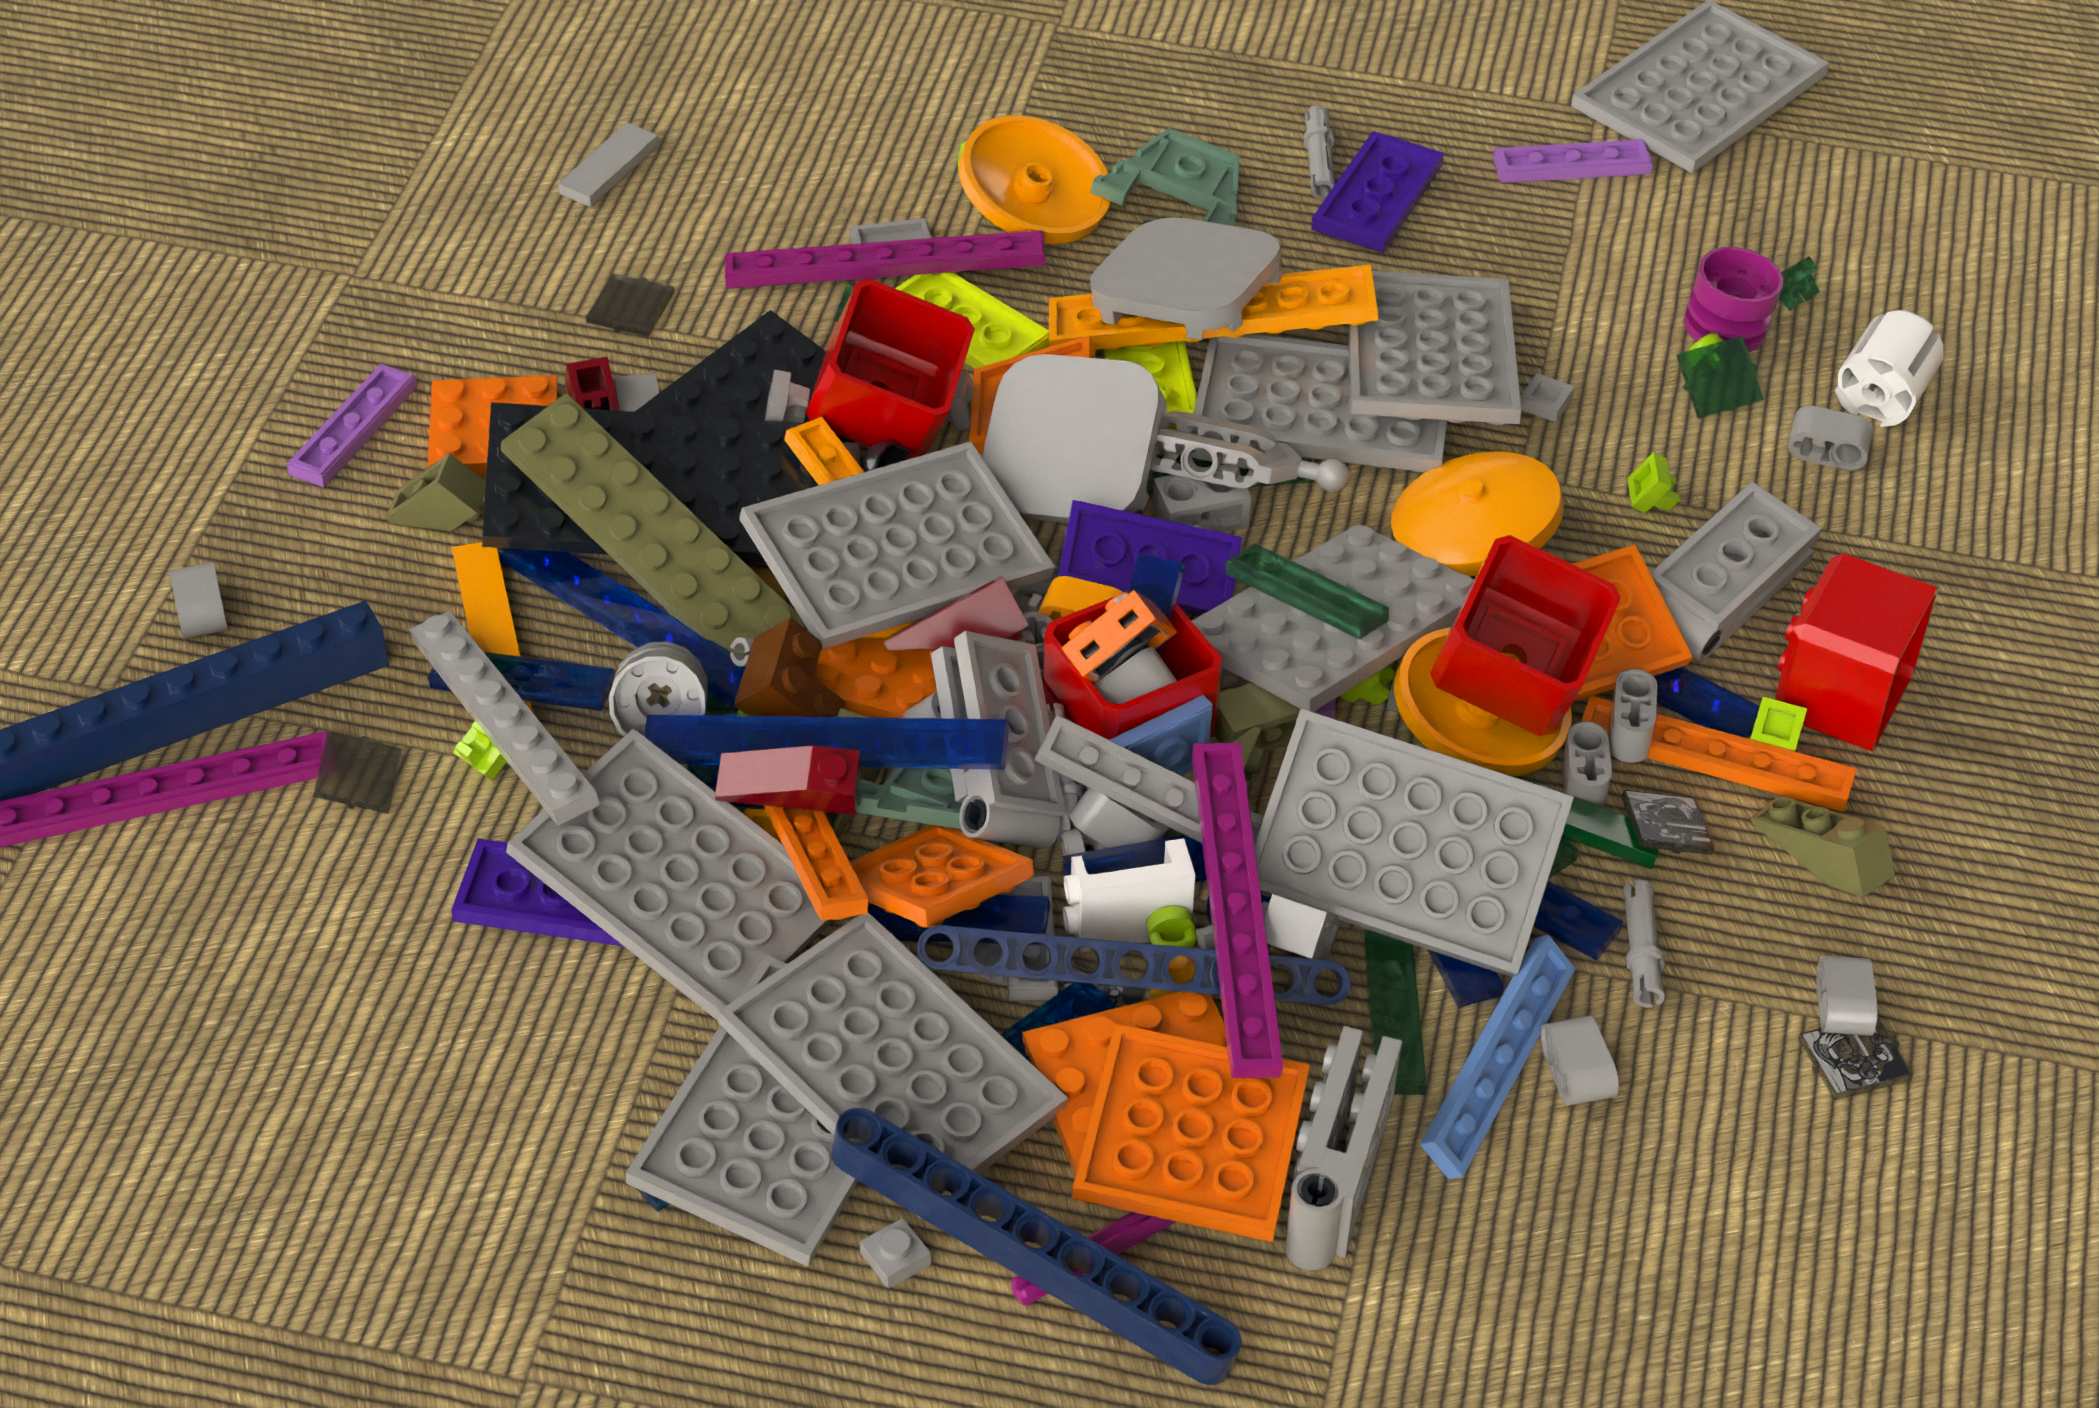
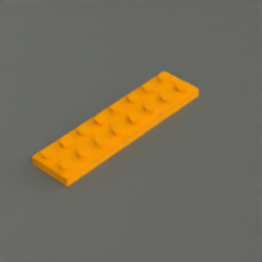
M1371 265L1282 274L1279 284L1266 282L1241 310L1242 325L1233 332L1226 326L1218 329L1202 331L1203 339L1224 336L1227 338H1238L1244 334L1263 332L1278 334L1285 330L1302 328L1318 330L1326 326L1341 324L1357 326L1370 321H1378ZM1092 294L1049 298L1050 347L1088 335L1092 339L1095 350L1104 349L1107 351H1114L1127 346L1145 345L1153 347L1166 342L1201 341L1200 339H1187L1186 324L1125 314L1115 325L1103 322L1101 312L1093 306Z

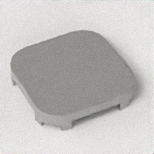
M1171 217L1153 220L1142 224L1132 231L1093 272L1090 277L1093 306L1101 312L1102 321L1115 325L1125 314L1186 324L1187 339L1203 340L1202 331L1218 329L1223 326L1228 327L1233 332L1242 325L1241 310L1266 282L1279 284L1282 277L1280 246L1275 237L1259 230L1187 218Z
M1051 354L1028 356L1016 362L1002 377L996 392L982 459L1023 519L1067 523L1072 500L1136 513L1139 509L1144 511L1150 497L1145 490L1160 419L1161 417H1167V401L1153 375L1139 364L1123 360Z

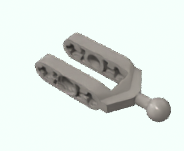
M1170 411L1167 413V417H1161L1155 444L1161 450L1168 453L1160 459L1156 457L1157 452L1154 450L1150 466L1151 470L1241 489H1246L1259 483L1274 484L1301 477L1317 481L1319 486L1328 492H1337L1343 489L1349 481V470L1344 462L1338 459H1327L1321 464L1303 461L1302 457L1288 444L1276 442L1274 437L1264 429L1180 411ZM1171 423L1177 424V431L1167 428ZM1194 427H1198L1196 435L1190 434ZM1214 431L1219 433L1224 441L1203 436L1206 432ZM1235 435H1238L1240 437L1237 441V444L1234 443ZM1253 440L1259 441V448L1266 450V452H1260L1249 445ZM1179 455H1181V464L1176 463ZM1192 458L1213 463L1211 466L1203 468L1197 466ZM1220 464H1235V465H1236V466L1226 465V466L1224 467V469L1222 470V472H1218V468H1219ZM1239 468L1249 469V472L1246 476L1239 475Z

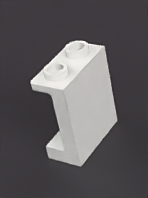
M1184 838L1165 841L1164 864L1090 875L1086 872L1082 856L1072 857L1071 875L1064 876L1065 896L1067 903L1070 904V906L1063 907V921L1067 935L1074 934L1076 938L1147 943L1150 940L1146 921L1154 911L1162 907L1175 905L1187 908L1192 914L1195 871ZM1086 947L1078 948L1079 953L1092 951Z

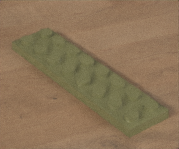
M567 393L501 441V451L740 681L746 666L735 665L730 657V653L744 652L745 648H730L734 639L739 637L755 638L757 635L790 617L807 629L799 614Z

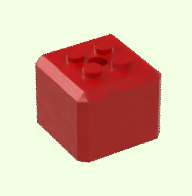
M868 278L856 282L832 333L805 413L810 421L823 417L835 434L868 447H872L883 440H891L911 450V453L907 455V459L925 455L950 410L975 331L968 317Z
M1511 535L1496 538L1466 594L1430 672L1436 688L1539 737L1554 733L1581 690L1621 597L1615 584ZM1502 653L1514 654L1521 662Z
M1845 553L1832 557L1816 587L1810 586L1802 602L1800 615L1794 614L1787 628L1785 640H1788L1789 644L1785 647L1777 667V671L1782 673L1775 700L1807 708L1803 726L1874 752L1917 666L1939 588Z
M1145 584L1127 592L1129 594L1135 590L1156 603L1176 629L1177 633L1155 650L1177 681L1122 704L1107 702L1095 688L1094 684L1096 683L1082 677L1061 648L1070 641L1069 634L1076 627L1086 621L1093 623L1107 612L1105 606L1114 597L1049 622L1045 632L1043 685L1058 704L1064 705L1065 713L1073 723L1110 740L1204 695L1213 704L1210 738L1214 737L1218 723L1223 658L1164 587Z

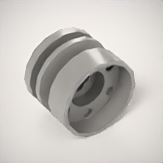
M649 642L633 649L619 664L609 694L610 716L618 732L625 736L634 728L661 750H669L687 742L699 729L707 705L708 678L700 660L686 648L671 642ZM653 683H656L660 688L665 685L669 686L667 699L661 694L655 697L651 695Z

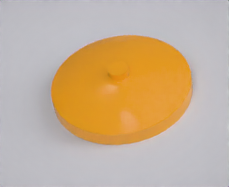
M1022 115L993 118L979 125L970 134L961 152L959 176L965 193L981 214L1007 232L1043 231L1044 243L1063 244L1077 241L1088 236L1098 228L1111 203L1107 199L1090 193L1094 178L1100 174L1103 176L1108 174L1102 160L1081 138L1050 121Z
M1512 452L1473 453L1442 463V466L1426 471L1409 484L1393 507L1391 528L1395 541L1470 577L1477 575L1496 538L1511 535L1534 547L1542 548L1560 525L1564 512V503L1556 476L1542 462L1529 456Z
M1451 628L1430 632L1410 646L1396 672L1394 696L1397 708L1405 724L1414 736L1429 750L1512 777L1533 773L1545 767L1557 756L1567 739L1568 730L1571 727V706L1554 733L1539 737L1436 688L1430 672ZM1502 653L1521 662L1514 654Z

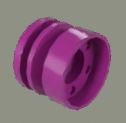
M1722 247L1709 251L1701 259L1693 291L1685 311L1683 322L1687 333L1696 342L1710 333H1718L1727 345L1722 352L1725 354H1745L1757 350L1765 342L1772 314L1782 290L1784 279L1780 269L1769 258L1752 250L1740 247Z

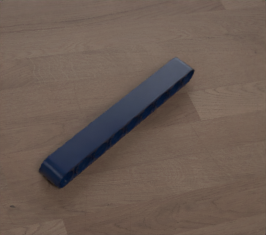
M945 925L932 926L926 929L920 936L917 944V952L921 962L928 968L938 971L1221 996L1220 984L1217 978L1218 968L1215 950ZM935 934L947 936L953 944L952 955L943 962L931 960L925 952L926 941ZM989 938L999 944L1001 958L997 964L983 966L976 961L973 950L978 941ZM1039 943L1047 948L1050 959L1048 965L1043 970L1034 971L1025 966L1022 954L1027 945ZM1078 948H1090L1097 956V968L1090 975L1078 974L1071 965L1072 954ZM1132 951L1143 956L1146 962L1145 973L1135 980L1125 977L1120 970L1121 958L1125 953ZM1269 955L1270 967L1273 965L1283 966L1290 975V983L1286 990L1281 993L1274 992L1275 1001L1328 1005L1342 1001L1349 993L1351 986L1350 975L1340 963L1329 960ZM1176 956L1188 958L1194 966L1193 977L1185 984L1176 983L1169 975V964ZM1322 969L1332 971L1338 979L1337 990L1330 997L1320 995L1314 987L1315 976Z
M852 1108L839 1116L833 1138L831 1157L834 1164L841 1171L1197 1382L1205 1385H1216L1224 1382L1229 1377L1242 1344L1241 1334L1230 1321L876 1113L865 1108ZM849 1139H859L864 1143H855ZM901 1164L903 1166H906L908 1169H899L894 1167L893 1165ZM936 1190H945L950 1192L952 1195H943L938 1193ZM980 1216H989L994 1218L996 1221H987L982 1219ZM1024 1242L1036 1243L1041 1248L1030 1247ZM1069 1268L1080 1269L1086 1274H1076ZM1114 1295H1124L1128 1297L1131 1301H1122ZM1159 1321L1170 1322L1174 1326H1176V1328H1168L1166 1326H1163ZM1205 1348L1216 1349L1222 1355L1211 1354Z

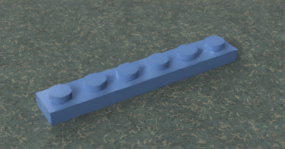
M1549 935L1534 938L1522 960L1518 975H1514L1420 1143V1146L1448 1179L1464 1176L1538 1040L1541 1026L1547 1023L1576 969Z

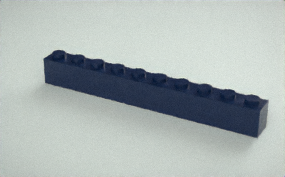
M365 600L0 729V801L41 792L387 667L389 663L383 628Z

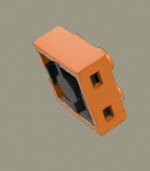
M1133 590L1129 594L1128 592H1122L1111 599L1105 606L1107 612L1093 623L1086 621L1076 627L1069 634L1070 641L1061 648L1082 677L1097 683L1138 652L1149 647L1157 649L1176 634L1177 631L1156 603Z

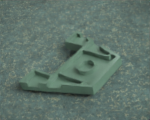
M1168 128L1138 148L1137 154L1128 161L1122 159L1113 165V169L1106 176L1100 174L1095 177L1090 193L1123 206L1134 186L1139 182L1151 187L1156 192L1169 194L1187 201L1194 207H1202L1209 210L1203 220L1205 222L1235 226L1240 156Z
M884 725L894 737L891 747L904 751L907 754L883 785L861 779L856 813L961 829L959 813L962 803L955 800L947 748L940 743L928 746L918 745L908 737L905 730Z

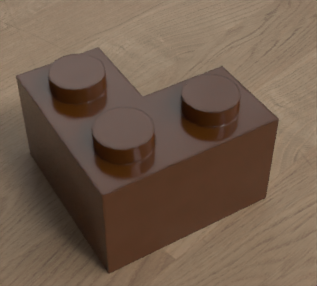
M790 617L754 638L734 706L777 739L787 741L790 748L819 746L827 742L841 708H845L846 702L814 678L822 644L817 637Z

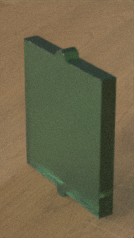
M1743 336L1676 355L1685 380L1683 388L1689 392L1698 419L1764 400L1755 375L1757 366L1751 363Z

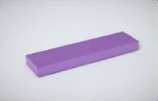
M1643 139L1494 148L1493 161L1500 183L1651 174L1653 165Z
M380 364L287 463L288 474L324 488L417 388L416 376Z

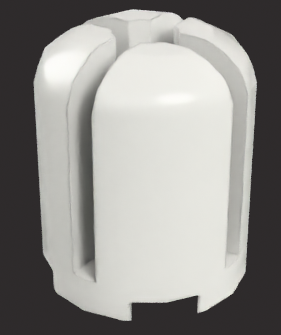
M1906 310L1890 311L1873 319L1839 370L1838 386L1835 389V393L1841 405L1850 414L1858 415V413L1882 421L1880 427L1898 425L1907 419L1943 361V342L1939 333H1931L1933 325L1923 316Z

